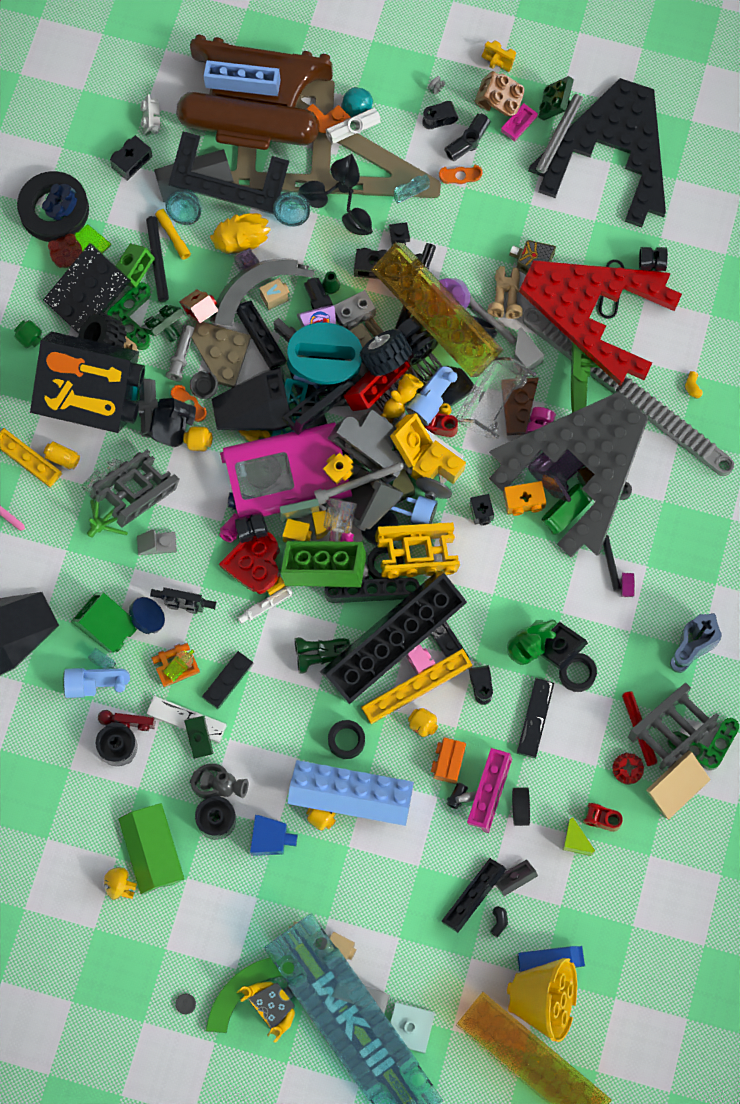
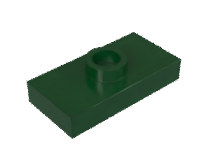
M205 716L184 720L193 758L214 754Z

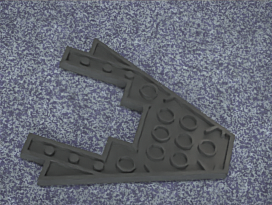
M619 391L491 450L489 453L501 466L489 479L503 492L504 487H509L541 451L554 463L567 450L571 451L595 474L582 488L595 503L557 545L570 557H573L584 544L598 556L645 430L648 417Z

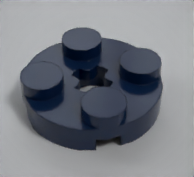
M54 184L46 200L42 203V209L45 210L46 215L57 221L62 220L60 217L64 215L68 216L75 208L77 202L75 189L67 184Z

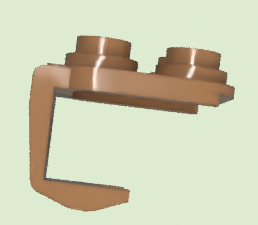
M492 71L482 79L474 102L487 111H490L491 107L510 117L518 112L524 96V87L507 75Z

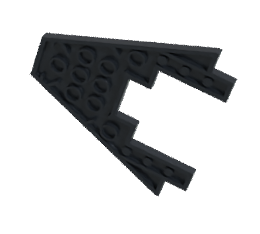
M620 78L568 128L546 172L542 174L536 170L544 152L529 166L528 172L543 176L538 193L556 198L573 152L591 158L597 142L630 153L625 170L642 176L625 222L642 228L648 212L661 217H665L666 214L655 91L652 88Z

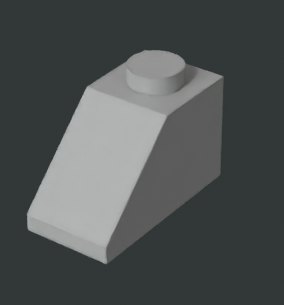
M521 327L518 329L514 365L526 375L543 363L544 354Z

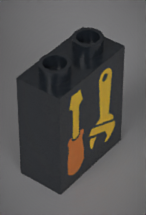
M51 331L40 342L30 413L119 433L127 423L134 424L138 415L139 402L131 399L133 387L140 388L145 375V365L137 364L139 351Z

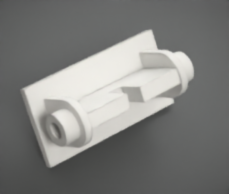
M148 94L142 100L140 106L141 111H143L141 127L143 128L144 135H146L148 130L154 134L160 130V117L153 116L160 114L159 101L157 98L150 99V94Z

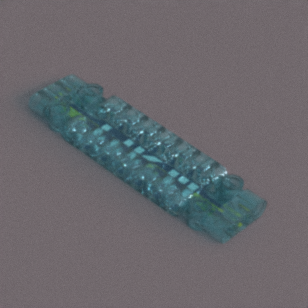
M312 913L264 947V950L287 981V985L368 1101H371L372 1104H379L382 1099H387L390 1104H440L444 1101L419 1066L420 1064ZM322 937L328 942L324 950L319 949L316 945L317 940ZM286 962H291L294 965V971L291 974H287L283 970V965ZM338 998L352 1000L354 1004ZM416 1074H420L424 1078V1082L420 1086L414 1085L412 1082V1078Z

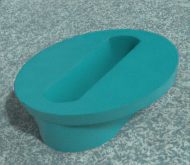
M333 323L310 324L296 331L291 337L287 347V366L294 375L313 383L336 384L347 379L351 380L360 372L362 362L360 351L362 350V345L350 330ZM298 355L351 359L352 361L298 357Z

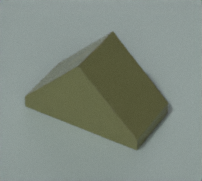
M403 467L392 484L404 492L397 503L415 495V488Z

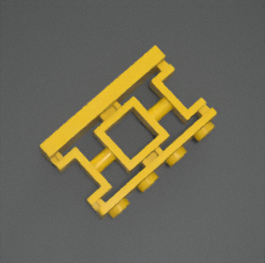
M453 522L378 527L375 534L376 542H378L377 546L387 547L389 560H382L381 562L382 577L392 579L398 576L415 577L423 574L432 576L436 571L444 572L446 575L457 572L460 566L458 555L448 556L446 544L453 543L455 539ZM440 538V546L432 547L431 539ZM393 541H402L403 549H394ZM425 545L427 557L411 558L409 546ZM433 554H441L443 562H434ZM404 556L405 564L396 565L395 557Z

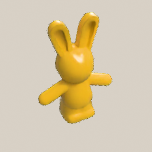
M404 374L403 378L398 382L397 391H391L392 398L384 404L383 413L380 416L385 417L391 424L394 418H399L404 414L405 404L411 401L418 393L416 391L424 385L422 381L412 374Z

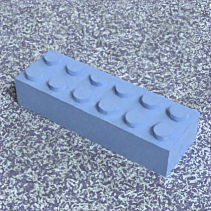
M296 760L287 804L406 826L414 782Z

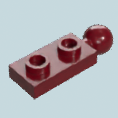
M102 710L98 714V721L102 725H108L113 722L122 723L128 728L138 727L140 731L155 729L156 721L154 717L121 713L113 715L109 710Z

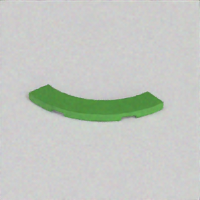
M283 955L266 958L247 966L228 981L217 996L210 1011L206 1032L227 1033L230 1017L237 1003L244 996L242 992L236 993L240 988L278 977H294L295 956Z

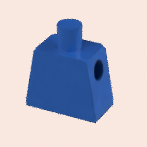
M255 815L250 850L251 856L284 854L285 845H297L298 834L286 833V823Z

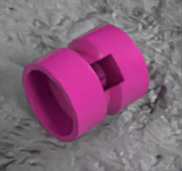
M534 407L530 416L531 422L528 423L525 434L553 422L556 417L555 412L544 407Z

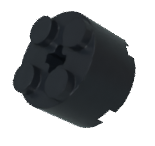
M122 723L106 725V727L99 731L96 737L95 744L100 757L111 766L129 764L137 753V740L131 729ZM119 741L120 745L114 748L113 745H116V742Z
M212 796L199 803L195 811V820L199 831L205 837L219 840L225 839L234 830L236 814L232 804L227 799L220 796ZM216 814H219L220 820H216V822H213V819L211 817H215Z

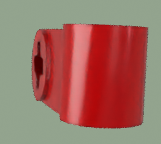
M437 413L428 426L424 425V427L434 435L454 437L458 432V420L455 416ZM453 424L454 427L448 429L445 427V425Z
M588 803L589 809L586 819H583L584 824L612 832L620 829L623 822L620 812L605 808L599 804ZM616 817L619 823L611 825L608 822V818Z

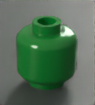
M23 320L14 329L16 332L14 335L15 339L25 348L31 346L35 348L41 342L42 330L31 320L26 322Z

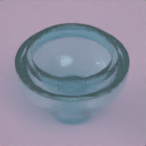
M177 190L166 201L167 214L178 224H194L201 216L202 204L199 198L190 191Z
M285 192L276 199L273 212L280 223L294 227L302 225L307 221L310 215V205L302 194Z

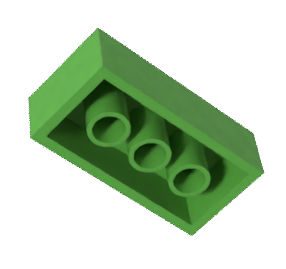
M287 541L281 568V575L285 586L361 587L366 561L363 542Z

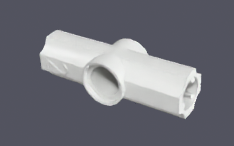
M372 108L352 118H348L325 129L327 139L331 144H334L351 135L360 133L362 130L380 123V115L375 108ZM351 121L356 124L354 131L350 127Z

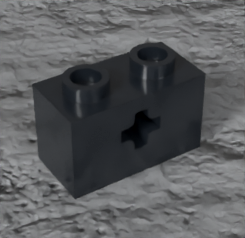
M135 135L128 139L119 151H115L110 159L111 167L128 181L153 157L152 151L147 144Z

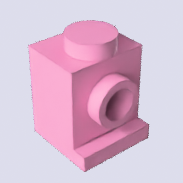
M421 645L416 646L406 655L416 674L435 665L434 659L429 660L431 656L426 648L423 649Z

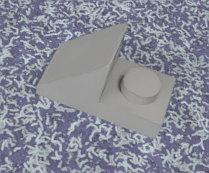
M155 529L137 536L138 555L177 552L175 532L156 533Z

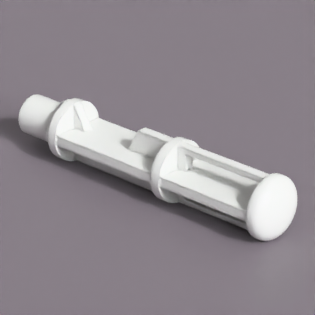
M285 586L260 603L245 610L244 614L238 617L240 623L253 620L256 616L271 607L273 608L286 598L291 597V589Z

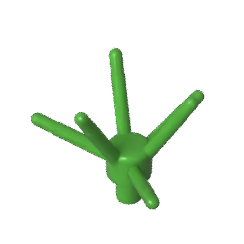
M94 500L90 501L93 519L89 518L91 526L87 532L89 537L93 538L97 532L102 530L122 535L128 534L126 531L106 526L118 520L117 517L109 519L115 507L102 519L98 517L99 503L97 501L94 503Z

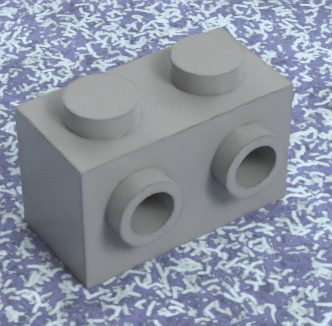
M365 290L334 305L336 321L340 326L348 330H352L361 322H366L376 315V308Z

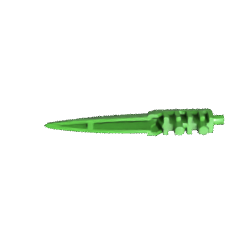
M573 342L571 360L572 413L587 406L588 377H590V367L600 368Z

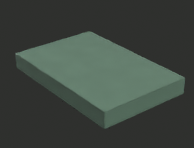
M318 499L280 506L281 522H286L287 518L295 520L312 516V513L319 512Z

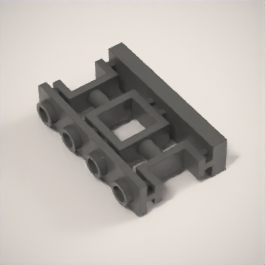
M148 449L142 453L138 452L131 461H125L119 469L109 472L106 478L101 481L98 480L92 485L90 497L92 499L96 498L98 503L106 498L115 507L112 516L118 518L117 524L121 528L175 491L180 480L175 474L170 476L171 473L169 471L163 475L158 473L152 467L155 458L149 456L150 451ZM142 466L141 469L146 474L142 475L137 469ZM132 479L143 488L136 494L132 493L125 486ZM152 479L158 486L153 488L149 480ZM114 485L118 493L115 494L109 488ZM125 498L131 505L126 507L122 499Z

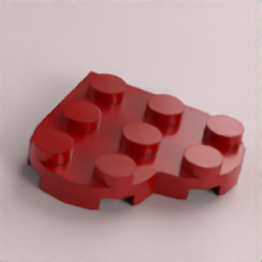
M269 532L266 537L259 539L253 537L252 541L240 542L219 563V566L247 589L263 594L266 590L273 587L280 577L278 566L274 561L280 553L278 542Z

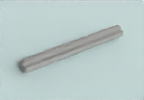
M575 94L572 97L536 167V170L542 174L546 172L583 100V97L579 94Z

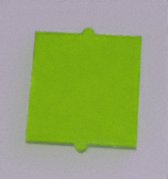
M88 224L79 233H76V236L67 244V247L78 256L89 243L93 244L102 253L111 246L109 241Z

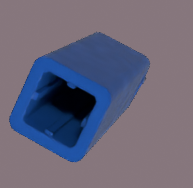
M582 946L519 952L517 954L519 972L562 958H569V962L574 963L575 968L585 966Z

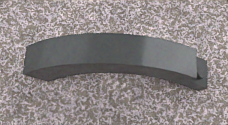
M278 258L255 263L238 273L225 286L216 301L217 304L215 306L218 311L211 316L210 322L233 326L234 316L241 300L255 285L265 279L278 275H297L313 278L314 270H310L308 265L298 264L297 267L298 260Z

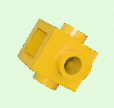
M341 453L337 456L333 454L326 461L328 464L323 468L326 475L337 485L341 480L346 481L353 474V466L351 465L353 461L346 454L344 456ZM339 465L343 467L340 470L336 468Z

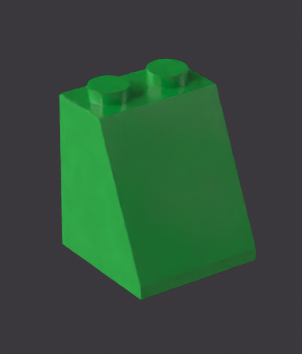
M95 592L71 620V623L110 653L118 652L124 646L123 641L126 637H131L137 630L131 621L133 620L132 617L104 592Z

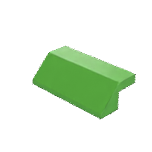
M162 803L132 811L118 818L140 894H147L159 887L171 886L184 880Z

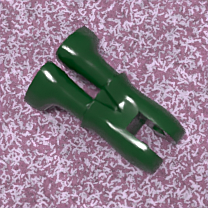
M300 637L295 638L299 674L306 673L311 665L319 663L323 665L333 661L342 653H336V649L350 646V640L338 638L327 641H306ZM317 651L318 654L306 655L304 653Z

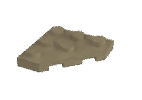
M197 322L192 335V341L199 350L205 364L216 376L218 384L231 388L236 386L251 336L215 325Z

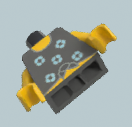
M271 981L261 982L248 987L244 986L236 992L237 994L239 992L244 994L245 997L240 1001L244 1002L248 999L271 1029L267 1036L274 1034L276 1038L273 1042L276 1043L281 1035L291 1027L295 1016V1005L290 999L298 994V989L293 983L282 989L278 983L274 984Z

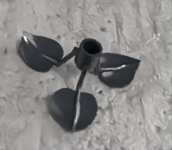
M353 154L336 160L332 164L331 174L339 182L328 191H325L324 184L319 181H308L299 188L298 193L301 198L314 208L324 207L328 202L327 195L336 188L342 193H349L346 209L348 213L342 217L344 226L347 230L357 235H369L373 232L371 218L364 209L353 208L350 210L352 194L354 192L352 188L360 180L359 168Z

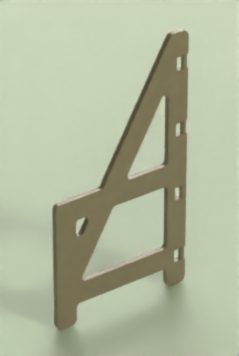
M316 80L309 83L301 92L295 108H308L310 105L301 99L304 97L314 98L316 100L315 106L324 115L328 114L334 108V81ZM319 132L315 141H313L311 173H286L281 192H298L300 187H295L296 182L319 181L324 184L325 191H328L339 182L330 174L332 144L327 139L326 133ZM356 133L337 142L391 174L389 178L360 176L357 185H363V190L353 189V194L438 198L440 196L441 183L439 180L362 135ZM238 146L237 169L231 171L234 181L232 183L239 184V180H250V185L242 186L263 191L267 172H257L255 170L257 149ZM338 188L330 193L349 195V193L340 192ZM408 188H419V192H408Z

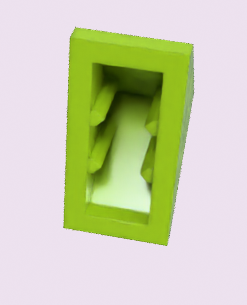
M571 818L567 825L563 850L591 856L595 853V849L575 819Z

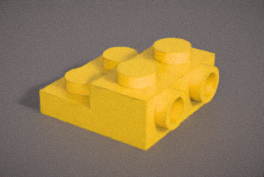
M416 413L405 415L397 423V429L390 435L408 467H414L433 444L430 435Z

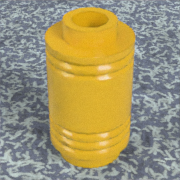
M54 441L51 444L48 443L43 452L46 454L45 459L69 470L75 469L80 460L78 452Z

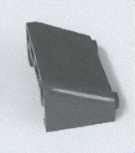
M352 463L353 474L349 478V482L371 474V472ZM379 478L351 489V497L329 501L322 505L329 509L333 506L346 514V511L351 508L347 509L351 503L353 506L352 518L355 522L354 526L365 531L366 528L371 529L400 501L404 492Z

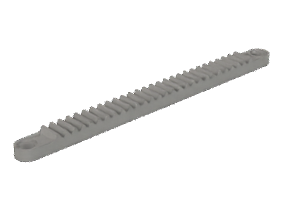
M530 307L526 309L523 315L524 324L569 360H572V341L537 308ZM535 314L538 319L532 322L528 320L527 316ZM590 367L591 377L613 394L619 391L622 392L648 417V421L720 476H727L732 472L734 461L731 457L720 450L715 443H711L703 434L698 433L697 429H693L685 420L680 419L679 415H675L667 406H663L662 402L657 401L649 392H645L644 388H640L631 378L628 379L626 376L622 385L619 386L601 368ZM722 461L727 462L729 469L722 470L719 467V463Z

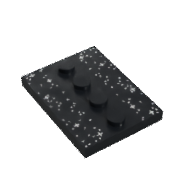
M89 243L45 296L43 301L78 333L86 318L90 317L93 313H104L129 284L131 279L93 244Z

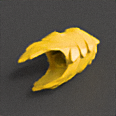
M248 213L239 216L235 214L230 220L227 218L223 223L221 221L217 228H215L214 233L210 235V239L215 249H219L223 253L247 252L259 247L260 244L267 240L268 237L266 235L271 230L270 227H265L268 224V220L261 218L262 215L258 213Z

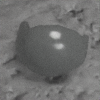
M202 370L193 375L190 380V389L194 396L200 399H208L217 392L218 380L212 372Z

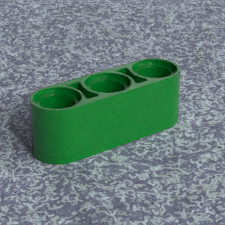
M581 483L574 485L542 517V521L554 535L564 530L593 500L582 489L584 486Z

